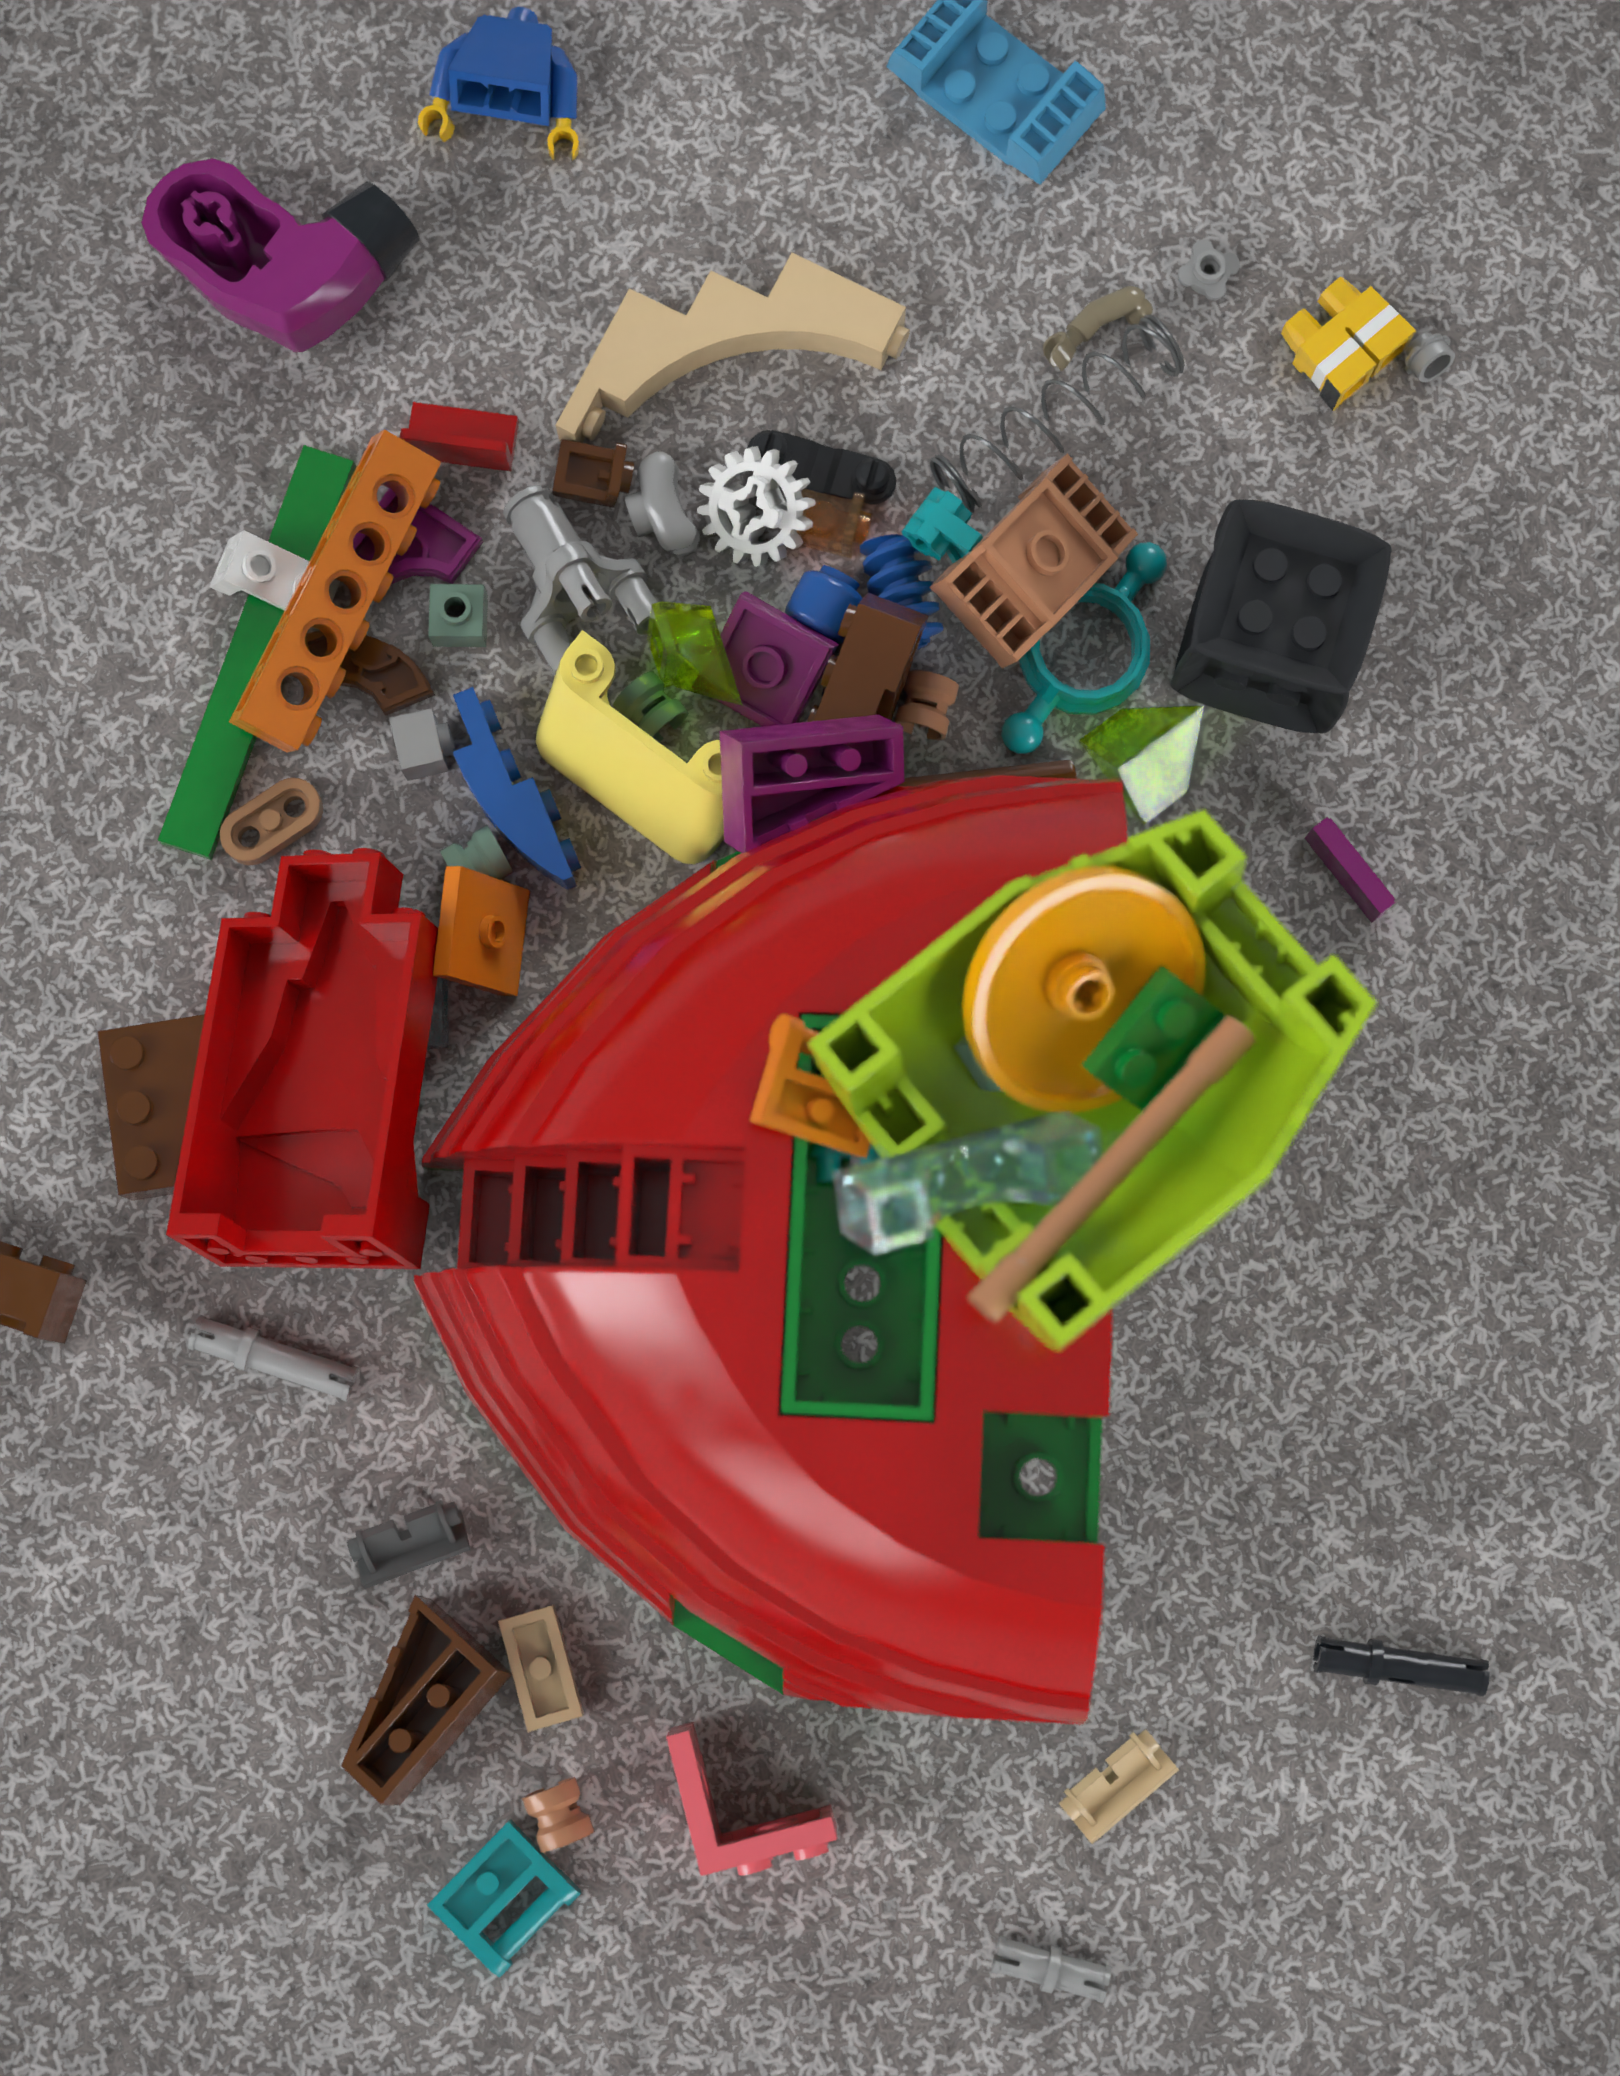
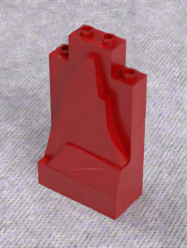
M356 848L352 851V854H331L323 850L311 849L304 851L303 855L281 856L271 915L262 912H247L244 914V918L221 919L166 1232L168 1237L220 1267L421 1269L430 1204L418 1195L413 1141L438 977L433 976L438 928L422 911L407 907L398 908L404 874L378 850Z

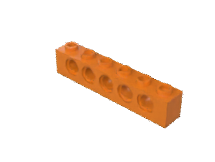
M385 429L371 437L229 721L230 723L287 753L299 750L301 744L306 747L310 745L322 722V718L316 714L324 697L333 698L345 677L346 670L341 668L340 665L348 649L357 650L369 629L370 622L364 620V617L372 601L380 603L392 583L393 575L387 571L396 553L403 556L415 537L417 528L411 525L419 507L426 509L437 493L440 480L434 476L441 464L439 460ZM380 486L388 487L396 494L398 508L395 513H389L379 505L377 491ZM357 533L365 534L372 540L375 553L371 561L363 560L355 553L353 540ZM333 580L343 582L351 592V602L347 609L336 606L330 599L329 588ZM309 628L320 630L327 639V650L322 657L313 655L306 647L305 635ZM287 675L297 678L303 686L304 696L298 705L288 703L282 696L281 683Z

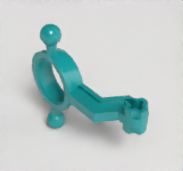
M936 486L930 491L901 530L902 535L911 542L912 546L925 556H931L939 561L946 552L952 563L968 554L983 539L982 534L967 524L971 519L972 512L964 506L963 501L951 492L940 490ZM1142 542L1134 545L1128 551L1125 559L1127 572L1115 589L1102 583H1095L1078 601L1096 603L1111 610L1125 624L1131 640V661L1125 674L1114 684L1098 690L1075 689L1060 682L1047 669L1040 652L1039 639L1018 660L1027 685L1037 695L1025 712H1017L1005 720L1001 736L1009 750L1018 754H1027L1035 751L1041 745L1044 738L1042 724L1054 708L1067 714L1096 715L1120 706L1139 688L1150 664V635L1139 609L1132 603V600L1144 584L1158 581L1166 572V554L1159 545L1151 542Z

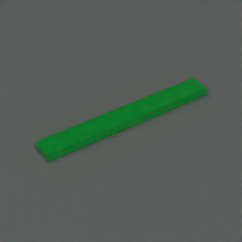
M303 445L268 542L310 561L355 471V462ZM248 594L158 841L163 845L212 860L220 839L222 823L229 815L257 738L229 721L285 611L251 594Z

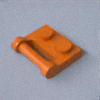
M787 1014L780 1015L774 1022L770 1032L769 1044L771 1051L750 1122L852 1156L866 1158L871 1143L842 1104L827 1079L795 1069L799 1052L814 1057L808 1042L820 1033L805 1028V1024L801 1019Z

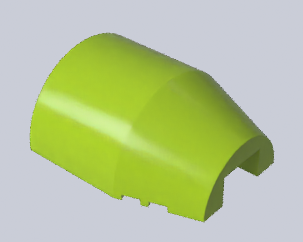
M1204 809L1131 836L1126 844L1091 857H1088L1086 853L1071 859L1069 865L1032 879L1027 875L1011 881L808 1042L812 1055L825 1078L872 1146L942 1235L978 1277L983 1280L1004 1256L1012 1253L1143 1111L1122 1098L1107 1106L1077 1113L1046 1112L1024 1105L1004 1091L982 1090L955 1050L956 1044L966 1035L963 1020V997L966 979L978 947L995 921L1019 897L1049 878L1079 868L1111 866L1140 873L1172 894L1186 908L1199 931L1203 944L1205 982L1202 997L1226 1016H1231L1241 1022L1253 1034L1256 1042L1218 1083L1209 1087L1037 1274L1036 1280L1017 1295L1018 1301L1009 1310L1038 1339L1055 1351H1061L1266 1184L1378 1003L1335 954H1332L1320 965L1310 957L1242 881L1247 856Z

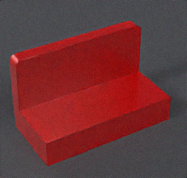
M413 402L409 428H401L400 438L443 463L511 472L519 419L515 415Z

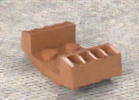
M1068 453L1042 472L1018 496L1020 501L968 554L950 565L930 586V589L956 615L965 628L973 634L1001 668L1016 663L1044 634L1053 628L1115 563L1123 550L1138 535L1120 516L1119 511L1115 510L1104 498V494L1099 492L1088 480L1089 477L1083 474L1074 464L1073 459Z

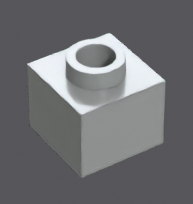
M432 708L389 718L400 769L407 781L449 772L446 756L453 755L452 752L455 751L448 722L439 724Z

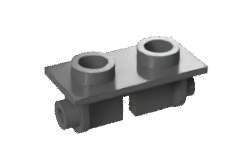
M440 1500L434 1505L404 1515L405 1524L408 1529L399 1532L394 1520L366 1530L356 1531V1538L348 1540L347 1546L354 1562L358 1561L363 1589L469 1551L470 1545L461 1510L458 1511L455 1502L444 1505L443 1501Z

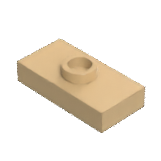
M555 1604L499 1620L498 1623L527 1732L582 1717L584 1712Z

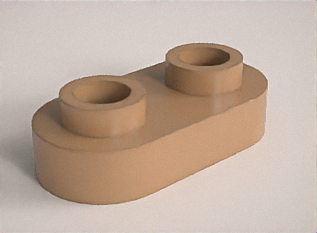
M300 778L283 779L226 817L220 829L222 847L238 863L244 865L263 863L318 825L323 814L322 799L309 782ZM293 800L305 802V810L298 817L287 815V806ZM252 829L259 831L260 839L255 846L245 847L242 845L241 838L246 831Z

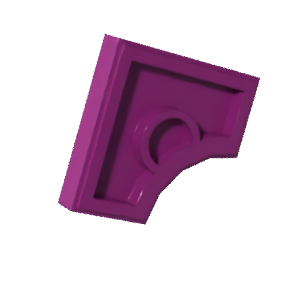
M390 488L379 501L381 508L389 513H395L398 508V498ZM431 503L426 509L419 507L411 525L417 528L415 537L403 556L396 553L387 571L393 575L391 585L412 576H433L453 584L482 545V538ZM357 533L353 540L354 551L363 560L371 561L375 553L374 544L367 535Z

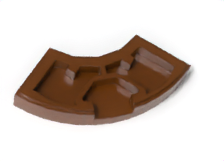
M320 630L306 633L305 644L307 649L313 655L322 657L326 653L328 646L325 635ZM365 635L357 650L348 649L340 665L341 668L346 670L341 686L357 688L373 698L385 716L435 696L427 678L411 658L394 645L387 644L377 638Z

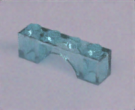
M1068 1112L1050 1113L833 1172L841 1232L872 1254H878L933 1238V1228L941 1219L972 1206L1005 1201H1027L1047 1205L1058 1203L1103 1155L1100 1128Z

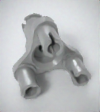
M541 485L527 487L510 498L503 510L504 518L508 524H512L513 533L535 568L532 577L537 587L530 610L521 620L520 626L529 643L539 647L552 669L554 677L562 656L572 643L565 630L567 623L578 615L585 622L596 620L597 617L591 609L593 606H596L601 616H603L612 607L611 599L619 600L632 621L635 631L640 635L652 633L664 624L663 619H666L667 615L660 608L647 587L648 577L637 559L616 560L599 556L591 543L580 540L560 505L556 501L554 502L553 494L548 487L543 490Z

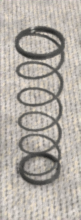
M1148 314L1140 318L1139 325L1133 324L1126 328L1123 334L1122 349L1125 364L1129 368L1127 336L1130 331L1139 329L1144 346L1148 351L1153 353L1152 348L1157 350L1156 344L1152 339L1153 336L1171 353L1175 367L1164 360L1165 366L1160 363L1161 369L1173 377L1183 373L1185 363L1180 347L1168 328L1158 318ZM1148 324H1150L1157 331V333L1149 329ZM1094 351L1086 354L1082 363V379L1084 389L1089 395L1086 364L1089 358L1098 356L1118 368L1135 386L1141 398L1146 397L1144 390L1136 379L1115 359ZM1050 379L1045 381L1042 387L1041 404L1044 418L1048 422L1049 414L1045 399L1046 389L1049 385L1055 383L1060 384L1075 394L1091 410L1100 425H1105V421L1099 411L1074 387L1060 380ZM1012 406L1004 409L1001 415L1000 429L1004 446L1008 450L1005 417L1008 412L1016 411L1034 422L1050 438L1059 452L1064 453V448L1059 439L1032 414ZM973 434L963 436L960 442L959 456L963 473L967 477L968 469L964 456V444L966 440L973 438L994 451L1008 465L1017 478L1023 480V475L1014 461L1012 463L991 442ZM939 454L931 457V472L939 488L945 491V485L950 489L949 483L942 471L943 469L959 492L964 506L972 513H974L975 504L977 507L982 508L977 492L973 488L971 491L967 487L963 478L950 461Z

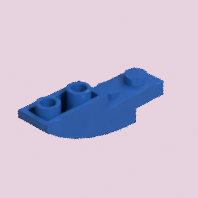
M473 687L454 694L453 697L472 744L452 753L465 781L483 812L501 836L534 868L566 890L576 887L577 884L572 872L582 867L570 838L560 842L558 840L552 823L562 818L550 789L539 793L533 777L513 785V781L522 777L510 748L499 751L492 733L502 730L490 699L480 703Z

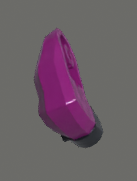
M214 158L182 164L163 176L147 197L141 222L148 243L225 318L242 327L258 332L293 352H304L324 341L357 314L381 283L389 279L420 240L413 223L396 202L375 184L368 181L322 214V221L302 225L282 206L263 196L234 165Z

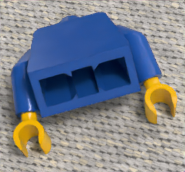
M525 7L512 8L507 18L490 15L480 16L476 19L469 33H463L441 49L429 95L434 96L433 103L422 109L418 115L420 130L427 136L430 123L435 119H443L439 132L440 139L443 142L449 140L455 128L453 121L447 114L449 101L452 111L549 126L550 119L556 118V128L552 129L547 140L549 155L554 160V144L560 139H568L573 144L572 160H574L579 153L578 135L571 128L572 119H577V74L565 51L558 46L552 45V29L547 24L538 23L536 14Z

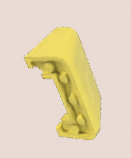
M582 630L560 660L536 731V745L540 756L550 766L672 858L684 864H696L705 861L724 840L720 740L705 743L686 763L611 707L607 698L608 689L615 678L616 669L612 654L605 646Z

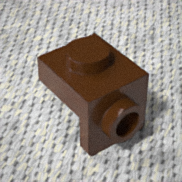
M561 439L552 487L553 496L614 508L619 492L629 494L634 462L625 460L627 444L616 443L615 448L610 449Z

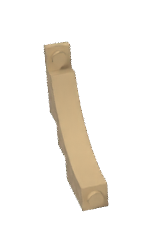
M791 253L768 297L710 270L687 315L629 288L556 423L559 441L561 442V439L583 443L585 438L593 440L599 433L605 419L606 411L601 409L602 406L628 418L647 399L676 379L720 359L744 353L773 349H802L839 355L882 370L888 356L897 359L908 340L910 329L904 327L906 307L794 253Z

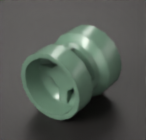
M649 671L631 682L618 695L613 706L627 719H631L639 728L658 742H661L664 738L658 731L667 723L675 730L685 721L689 713L678 699H670L664 692L665 685L654 671Z
M488 825L473 832L471 840L466 842L468 847L465 849L460 844L452 843L439 850L447 866H463L497 879H502L513 873Z

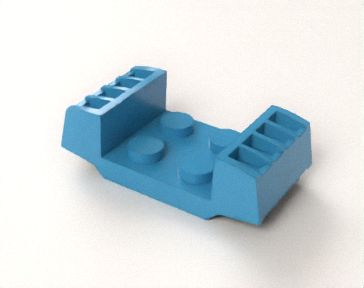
M937 0L892 52L886 67L912 88L918 97L996 157L1041 185L1106 109L1104 85L1077 61H1074L1063 74L987 16L988 0Z

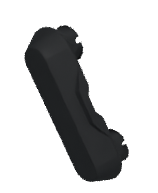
M775 430L759 432L751 438L747 448L758 446L761 459L767 451L772 449L779 450V465L795 460L798 464L792 476L795 480L801 478H809L810 484L803 489L804 491L830 498L850 499L864 504L876 505L889 499L896 488V475L893 468L887 462L875 457L846 449H835L821 445L813 440Z

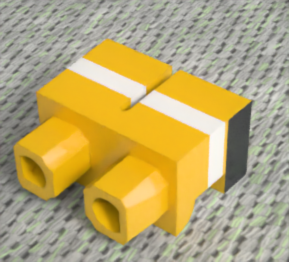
M1342 276L1329 285L1318 300V303L1332 317L1330 321L1322 327L1304 308L1284 324L1281 332L1290 348L1296 353L1292 364L1300 373L1305 372L1321 391L1319 396L1332 411L1367 383L1370 377H1374L1406 350L1416 332L1372 286L1361 294L1356 287Z

